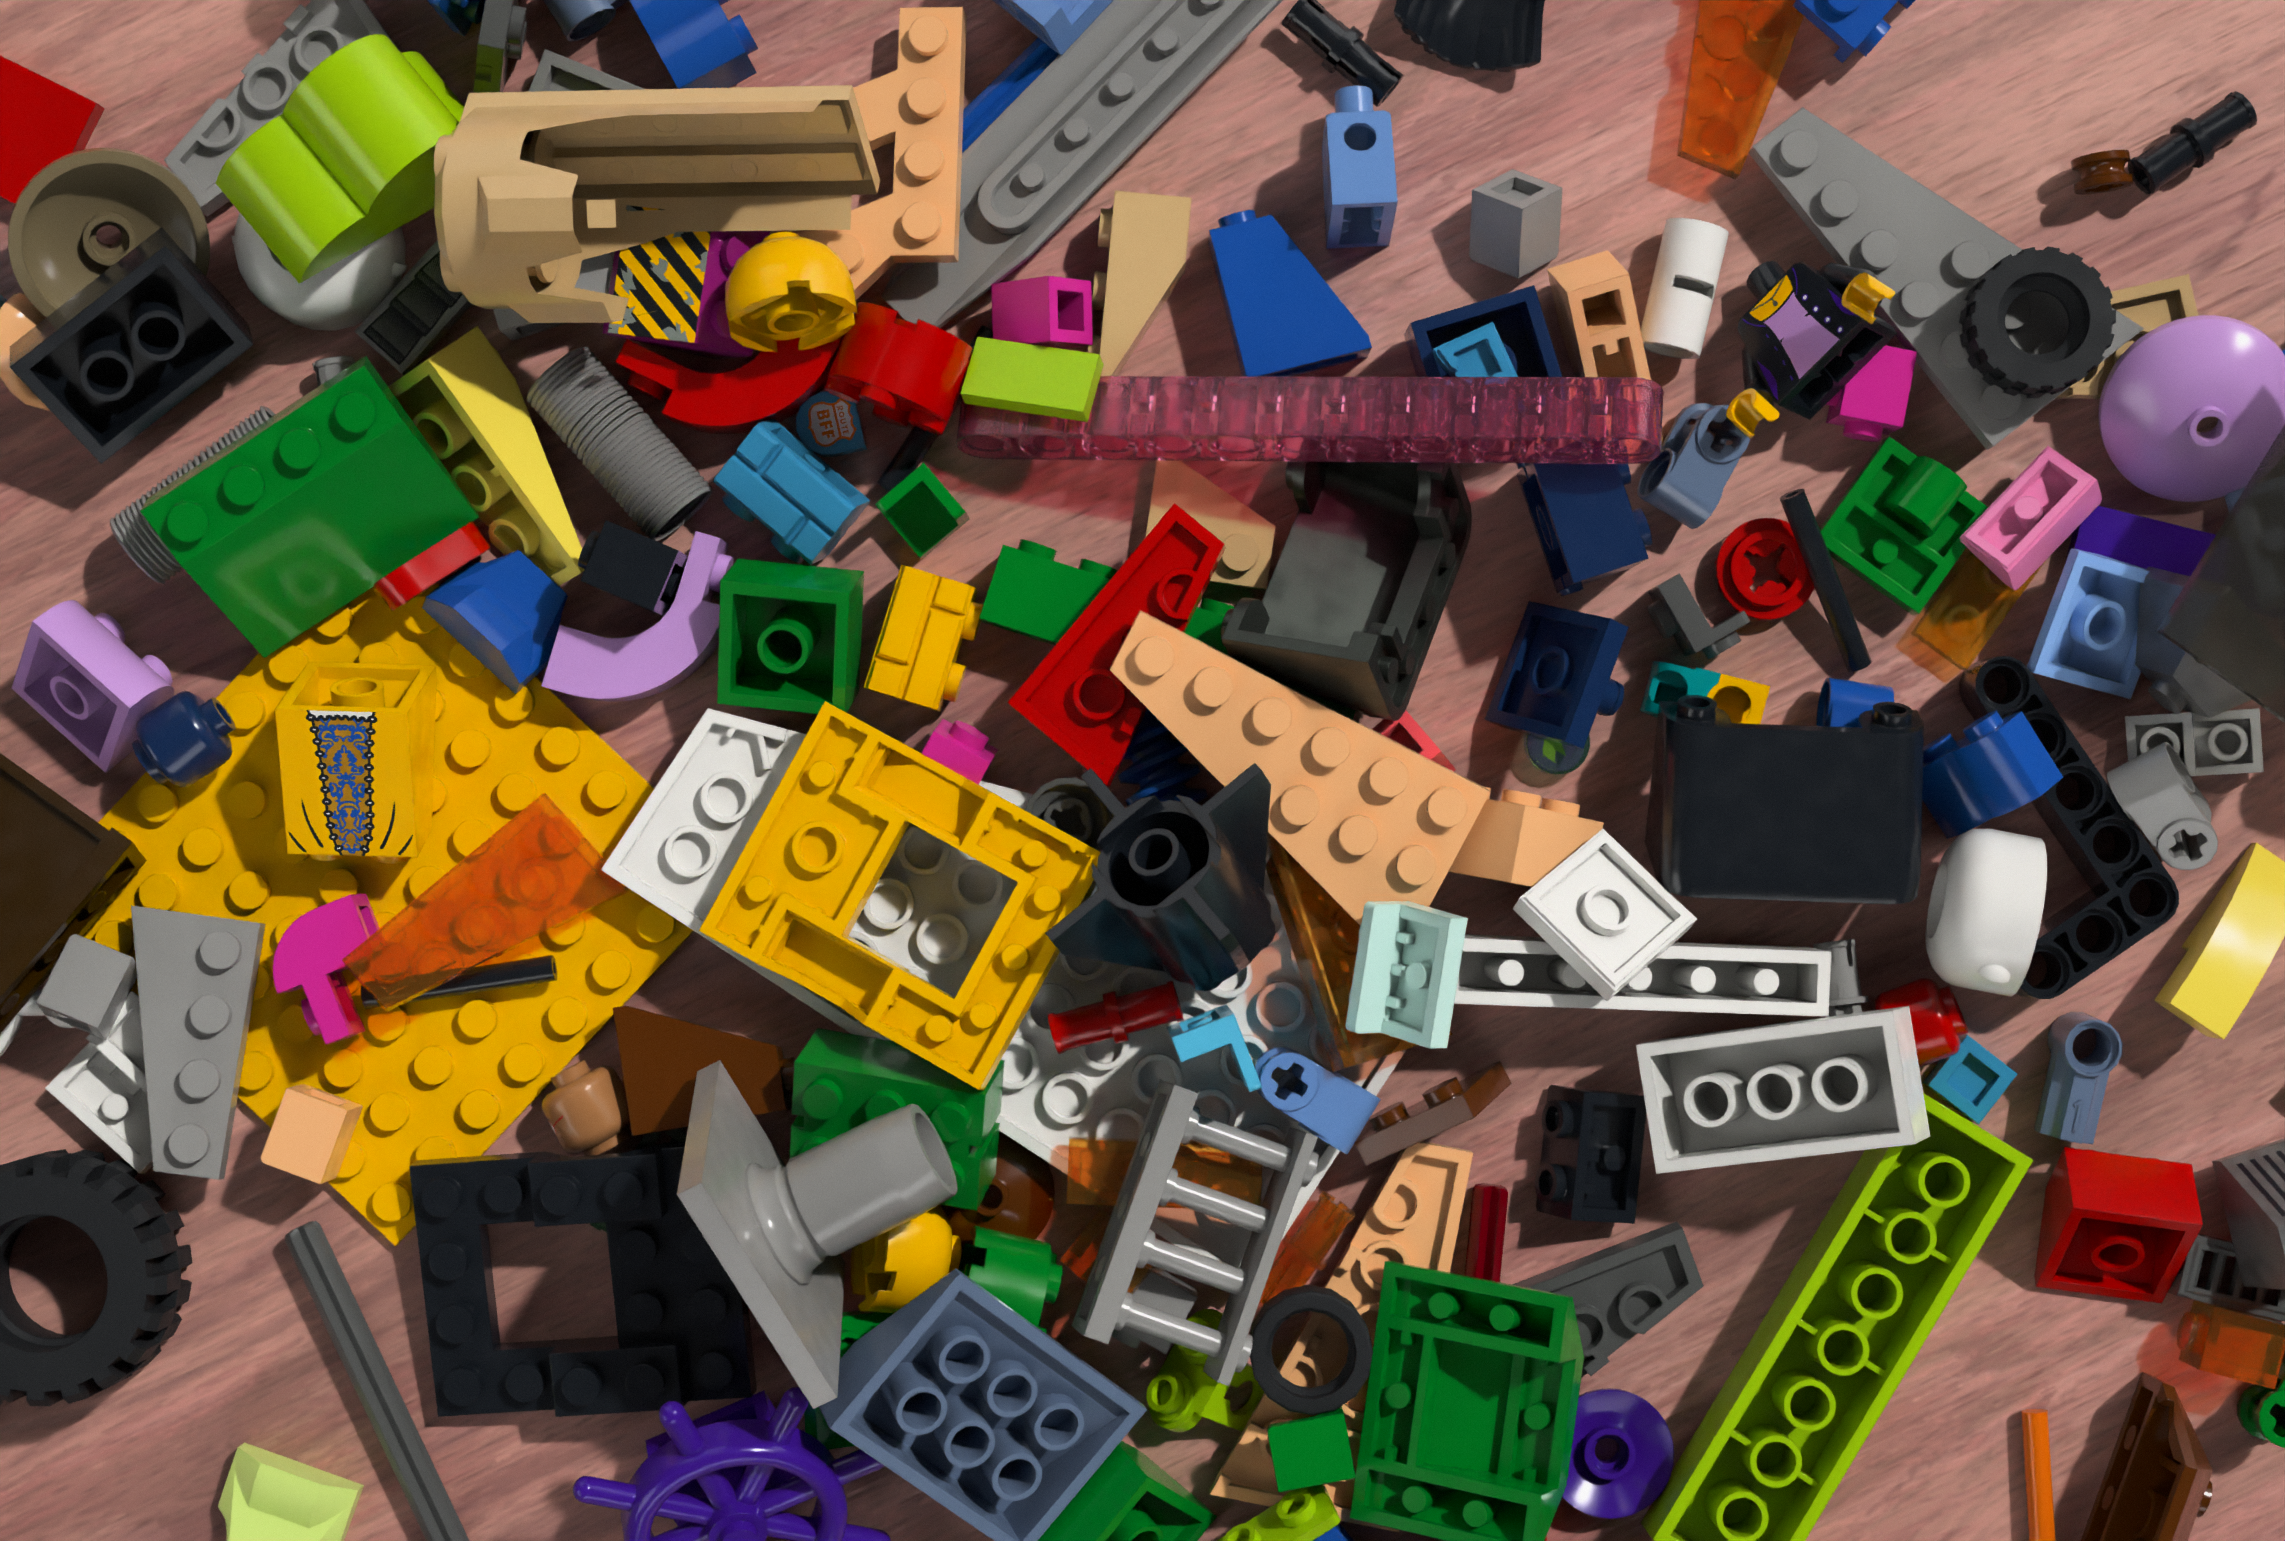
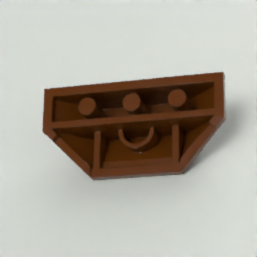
M2144 1372L2140 1375L2081 1541H2188L2196 1517H2201L2210 1504L2213 1487L2209 1480L2213 1469L2175 1387L2155 1376Z

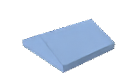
M2071 548L2027 664L2029 671L2131 699L2141 673L2135 665L2140 582H2145V577L2150 571L2100 554Z

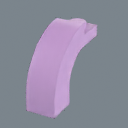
M695 531L679 588L670 609L659 622L640 634L625 638H605L560 625L541 686L585 699L618 702L642 699L659 694L692 675L707 661L719 645L720 605L711 603L714 591L720 593V580L733 565L734 558L725 555L728 543L721 538Z

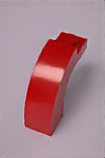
M844 335L830 343L805 350L798 349L800 337L776 340L778 352L761 351L746 365L724 373H701L690 370L626 339L615 362L626 372L630 373L626 384L660 401L665 391L671 393L662 411V414L671 422L705 433L740 434L750 432L758 423L766 420H776L780 423L799 412L800 406L809 397L822 392Z

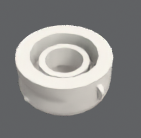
M239 213L235 226V236H231L239 272L248 289L264 306L293 324L312 330L335 331L353 327L363 322L400 282L402 274L407 268V265H405L406 244L402 226L300 284L241 213Z
M1971 829L1959 835L1945 851L1935 876L1926 923L1927 954L1933 970L1943 981L1953 986L2010 997L2017 993L2032 960L2044 909L2047 883V852L2045 843L2041 838L1995 829Z

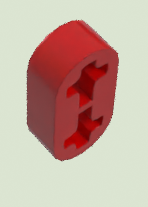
M470 522L377 581L374 587L390 610L394 611L456 572L468 562L473 561L491 547L475 523Z

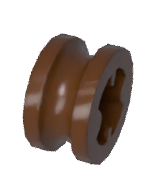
M2129 150L2102 151L2073 159L2071 161L2072 170L2080 174L2079 182L2074 184L2075 194L2105 193L2123 189L2134 184L2132 174H2127L2124 170L2125 164L2131 160Z

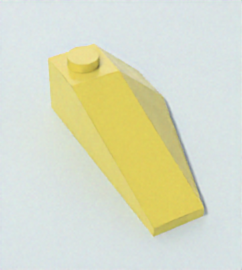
M478 326L389 386L398 402L476 510L479 519L489 527L490 542L504 555L520 550L558 586L585 571L584 568L578 566L582 551L581 544L516 379L502 361L498 351L489 343Z

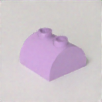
M68 600L55 605L32 621L11 689L99 768L107 773L133 751L132 743L138 739L136 725L140 718L174 696V688L171 686L173 681L172 675L167 666L157 657L146 655L141 659L124 644V631L112 616L106 613H99L94 617L77 601Z

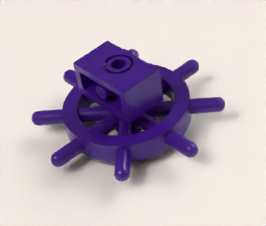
M799 1387L788 1389L776 1409L765 1390L750 1398H744L695 1420H691L682 1404L676 1401H668L661 1406L658 1414L659 1420L666 1432L645 1440L648 1458L637 1469L629 1483L583 1476L577 1479L573 1485V1495L577 1501L621 1510L624 1541H766L767 1536L790 1541H891L890 1536L883 1530L847 1524V1500L843 1486L886 1466L861 1449L835 1460L820 1441L798 1429L797 1426L809 1404V1401ZM817 1496L811 1517L782 1512ZM655 1516L674 1519L678 1526L657 1536H654L651 1531Z

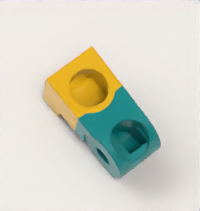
M1653 661L1640 711L1658 718L1659 701L1678 702V699L1682 696L1700 695L1715 700L1717 707L1729 715L1731 723L1760 724L1770 686L1697 667L1696 669H1691L1671 663Z

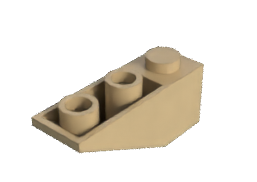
M1115 191L1113 209L1101 208L1098 247L1109 248L1107 272L1095 271L1092 310L1104 311L1102 334L1093 335V345H1088L1087 350L1088 353L1100 354L1104 364L1098 384V391L1107 392L1185 273L1191 197Z

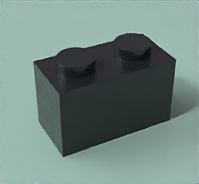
M606 520L601 533L593 530L582 548L578 566L584 568L585 571L580 581L664 616L676 597L688 556L679 550Z

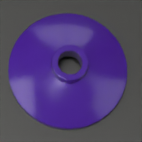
M1605 1388L1579 1395L1567 1486L1562 1496L1563 1499L1577 1510L1598 1518H1622L1645 1509L1662 1493L1673 1469L1674 1445L1665 1420L1648 1401L1625 1390ZM1604 1438H1611L1617 1443L1615 1455L1606 1460L1596 1457V1444Z

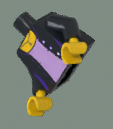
M1776 261L1764 262L1756 267L1748 276L1746 282L1747 287L1758 301L1739 319L1737 328L1745 344L1742 350L1744 391L1739 393L1729 404L1726 416L1749 439L1755 435V428L1763 418L1769 422L1779 418L1780 414L1774 408V403L1810 420L1897 334L1890 324L1874 312L1876 307L1881 304L1883 298L1886 297L1891 300L1895 295V291L1880 282L1877 276L1870 270L1836 263H1829L1817 270L1801 261L1793 264L1786 273Z

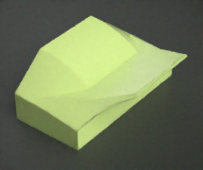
M243 1443L237 1447L218 1504V1508L225 1518L226 1541H344L364 1485L251 1444Z

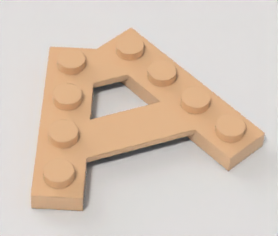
M963 7L900 8L897 70L853 87L871 150L873 151L895 141L893 193L851 210L850 230L776 231L796 233L800 237L818 241L837 253L848 268L856 300L895 263L958 262L967 15Z

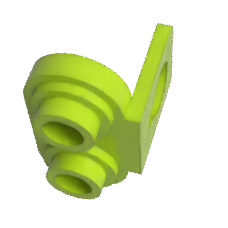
M1203 1309L1193 1314L1187 1320L1217 1330L1223 1313L1214 1309ZM1174 1343L1158 1375L1152 1379L1147 1388L1146 1399L1151 1418L1158 1426L1173 1432L1190 1430L1202 1417L1243 1431L1264 1394V1391L1254 1378L1252 1365L1247 1363L1240 1373L1234 1372L1230 1383L1231 1386L1238 1388L1242 1383L1251 1381L1253 1387L1247 1403L1239 1410L1231 1411L1230 1400L1224 1397L1230 1386L1216 1382L1203 1372L1208 1355Z

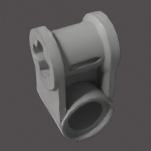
M2164 742L2107 772L2108 783L2119 805L2130 820L2137 823L2166 864L2179 870H2193L2203 867L2213 859L2217 852L2218 839L2211 825L2212 813L2207 799L2192 781L2181 758L2168 742Z

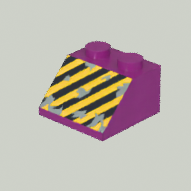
M629 205L626 207V211L665 210ZM770 231L676 232L644 244L615 251L608 294L629 299L623 320L604 323L602 333L716 360L752 356L753 349L744 347L731 338L725 307V285L737 259L753 246L761 243L765 237L770 235Z

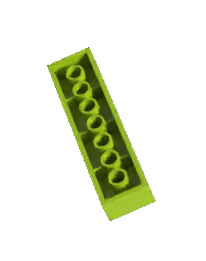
M1924 1094L1930 1137L1912 1145L1865 1150L1673 1468L1666 1487L1652 1503L1641 1521L1642 1526L1654 1541H1805L2032 1164L2033 1159Z

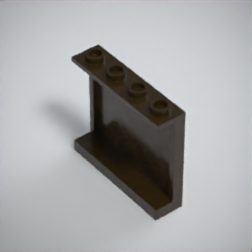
M1 753L0 1033L49 977L69 937L73 934L83 936L147 861L131 840L114 828H111L109 831Z

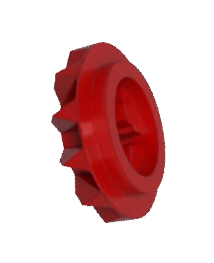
M1759 518L1740 525L1723 540L1718 557L1714 563L1718 579V591L1725 596L1733 606L1734 611H1745L1748 616L1758 620L1777 619L1795 612L1809 599L1815 588L1790 524L1780 519ZM1780 547L1782 550L1776 557L1778 561L1774 569L1781 575L1780 579L1788 585L1785 586L1781 582L1776 583L1772 580H1767L1751 590L1750 586L1754 582L1752 578L1756 573V569L1750 564V560L1744 556V553L1749 557L1754 556L1758 559H1763L1776 552Z

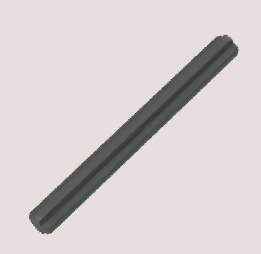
M312 1221L291 1230L285 1235L287 1247L426 1541H469L321 1225L317 1221Z

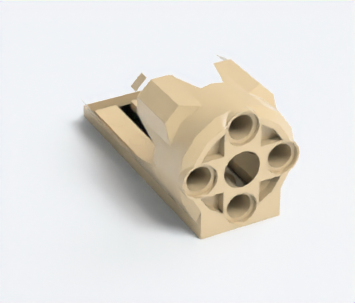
M852 85L469 93L459 124L450 135L439 137L434 151V217L440 250L441 275L449 291L461 292L471 304L485 309H513L529 323H612L623 320L629 298L575 288L580 275L582 260L644 244L676 232L850 230L852 195L877 194L880 184L879 173ZM629 205L665 210L626 211V207Z

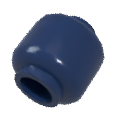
M182 691L140 718L136 725L138 739L132 743V747L142 766L155 781L160 784L169 781L180 787H188L224 764L231 757L233 750L228 734L235 730L236 727L230 714L216 698L212 697L205 702L199 696L189 691Z

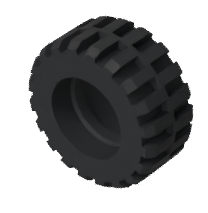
M66 1149L44 1152L0 1165V1399L13 1402L23 1396H27L26 1401L30 1406H51L63 1399L70 1404L89 1398L132 1376L133 1372L148 1365L161 1352L160 1343L172 1337L182 1320L180 1315L175 1313L176 1308L189 1301L192 1282L189 1280L181 1279V1268L192 1264L190 1245L178 1246L174 1230L184 1227V1224L177 1209L164 1213L158 1201L166 1193L154 1180L140 1184L134 1179L137 1171L122 1159L107 1163L105 1162L104 1154L101 1152L81 1150L75 1153H68ZM56 1216L77 1225L95 1242L104 1259L108 1280L105 1304L95 1324L81 1333L64 1335L40 1326L24 1312L13 1293L9 1276L12 1248L24 1226L37 1218Z

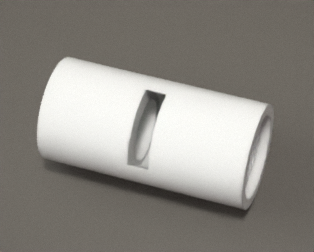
M1669 218L1666 220L1641 326L1645 350L1674 358H1700L1729 232L1726 229L1696 219Z

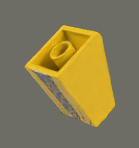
M308 662L275 708L288 854H309L312 859L318 861H333L345 856H373L375 860L383 863H397L408 860L411 857H418L432 830L436 665Z

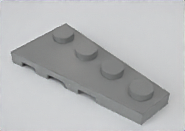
M131 905L153 1171L221 1180L225 1178L266 924Z

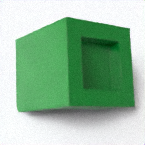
M925 463L921 464L875 504L921 560L969 520L965 510Z
M1342 1406L1335 1411L1316 1414L1313 1417L1275 1423L1268 1426L1267 1433L1278 1492L1356 1478Z

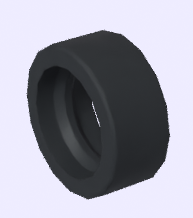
M1313 1285L1285 1289L1267 1301L1252 1322L1250 1335L1253 1337L1250 1360L1254 1378L1269 1399L1288 1411L1308 1415L1335 1411L1356 1397L1369 1376L1373 1350L1368 1327L1352 1302L1332 1289ZM1307 1311L1326 1314L1338 1322L1346 1334L1349 1348L1346 1364L1339 1375L1326 1385L1312 1388L1294 1385L1282 1377L1274 1365L1271 1352L1273 1338L1280 1325L1294 1314Z

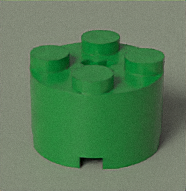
M974 1225L970 1231L974 1245L965 1243L958 1270L1046 1333V1328L1040 1327L1044 1302L1055 1303L1062 1278L1063 1267L1056 1264L1057 1253L1051 1252L1050 1243Z

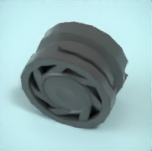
M1057 778L1042 785L1031 796L1025 811L1100 852L1101 848L1097 845V841L1102 830L1113 819V816L1092 792L1086 782L1078 778Z

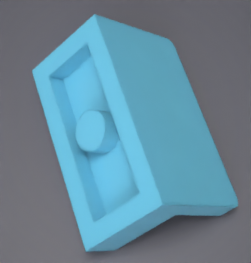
M1227 1004L1166 1027L1181 1062L1228 1045L1241 1080L1248 1091L1252 1092L1262 1088L1235 1015Z

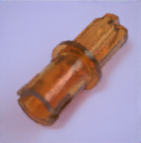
M1322 1191L1318 1197L1319 1200L1293 1237L1286 1235L1282 1240L1285 1248L1272 1265L1260 1303L1264 1305L1285 1289L1304 1286L1316 1269L1324 1270L1327 1265L1324 1257L1347 1224L1356 1216L1342 1201L1335 1204L1333 1202L1335 1197Z

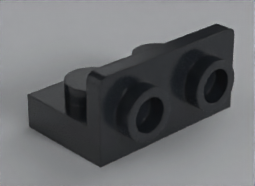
M1561 1085L1549 1086L1547 1103L1542 1112V1128L1544 1133L1541 1161L1535 1177L1537 1211L1575 1221L1635 1224L1646 1121L1644 1095L1584 1090Z

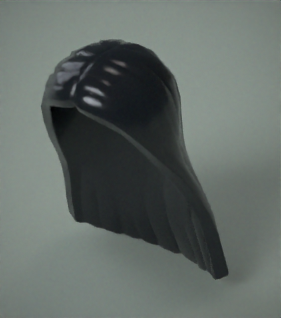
M1397 0L1394 15L1402 25L1401 29L1403 32L1411 35V40L1416 44L1423 45L1424 51L1429 54H1436L1437 58L1449 62L1453 66L1465 69L1473 67L1475 70L1510 72L1511 70L1529 68L1541 61L1542 20L1545 0Z

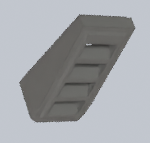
M2198 1234L2168 1293L2285 1321V1290L2278 1289L2275 1305L2264 1302L2267 1288L2253 1287L2251 1298L2242 1297L2244 1285L2237 1258L2228 1293L2219 1291L2227 1256L2236 1257L2233 1242ZM2207 1250L2214 1253L2206 1286L2202 1287L2198 1286L2197 1282L2204 1253Z

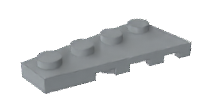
M311 0L306 7L300 4L283 23L287 29L263 56L257 53L241 71L245 77L225 100L218 98L164 159L171 171L186 184L195 196L203 214L207 217L230 201L216 185L219 172L227 159L255 131L283 114L285 105L293 91L316 66L342 47L365 36L383 34L396 46L364 0Z

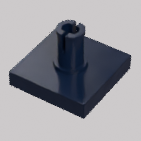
M1529 601L1484 720L1502 728L1584 749L1596 714L1603 716L1614 715L1623 702L1624 687L1621 683L1611 679L1610 676L1629 627L1611 618Z

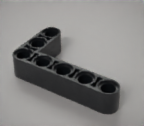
M1997 656L1975 662L1963 672L1959 681V694L1964 705L1975 721L1997 710L2002 719L2022 711L2028 722L2034 723L2040 728L2043 734V746L2062 776H2071L2079 787L2077 803L2070 809L2065 808L2057 798L2056 787L2058 782L2042 796L2031 801L2091 889L2041 923L2034 953L2039 952L2044 957L2047 964V973L2045 978L2033 987L2024 978L2022 985L2016 993L2017 995L2029 998L2052 999L2061 995L2165 924L2177 910L2179 891L2172 877L2134 822L2123 811L2112 790L2029 669L2018 659L2010 656ZM1991 669L1999 671L2007 682L2006 696L1999 704L1991 701L1983 689V681ZM2103 827L2108 829L2115 839L2113 855L2104 862L2096 856L2093 850L2095 834ZM2138 881H2143L2151 892L2150 905L2141 914H2137L2132 909L2129 900L2130 891ZM2090 916L2097 923L2099 937L2091 949L2084 950L2078 943L2076 930L2079 923L2084 918Z

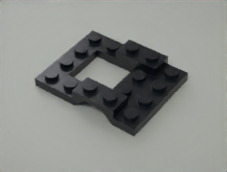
M685 1142L662 1143L620 1154L568 1157L543 1151L417 1160L409 1166L438 1417L555 1410L556 1417L659 1411L661 1406L668 1401L679 1402L684 1407L688 1401L750 1398L754 1395L757 1385L749 1308L677 1196ZM534 1221L535 1227L606 1222L618 1336L500 1343L487 1224Z

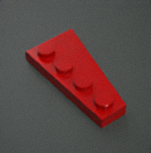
M1174 503L1007 702L1087 770L1091 768L1107 787H1110L1147 711V707L1110 671V667L1139 610L1185 633L1226 549L1225 544Z

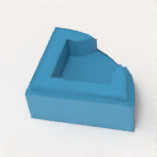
M1493 322L1432 350L1435 360L1442 369L1452 378L1467 386L1483 390H1497L1514 386L1520 381Z

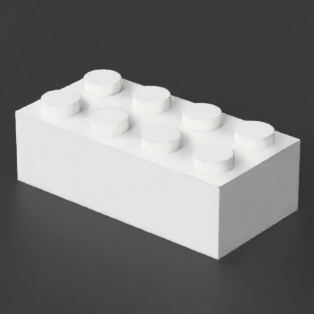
M1909 1006L1663 1038L1636 1045L1656 1174L1912 1145L1930 1137Z

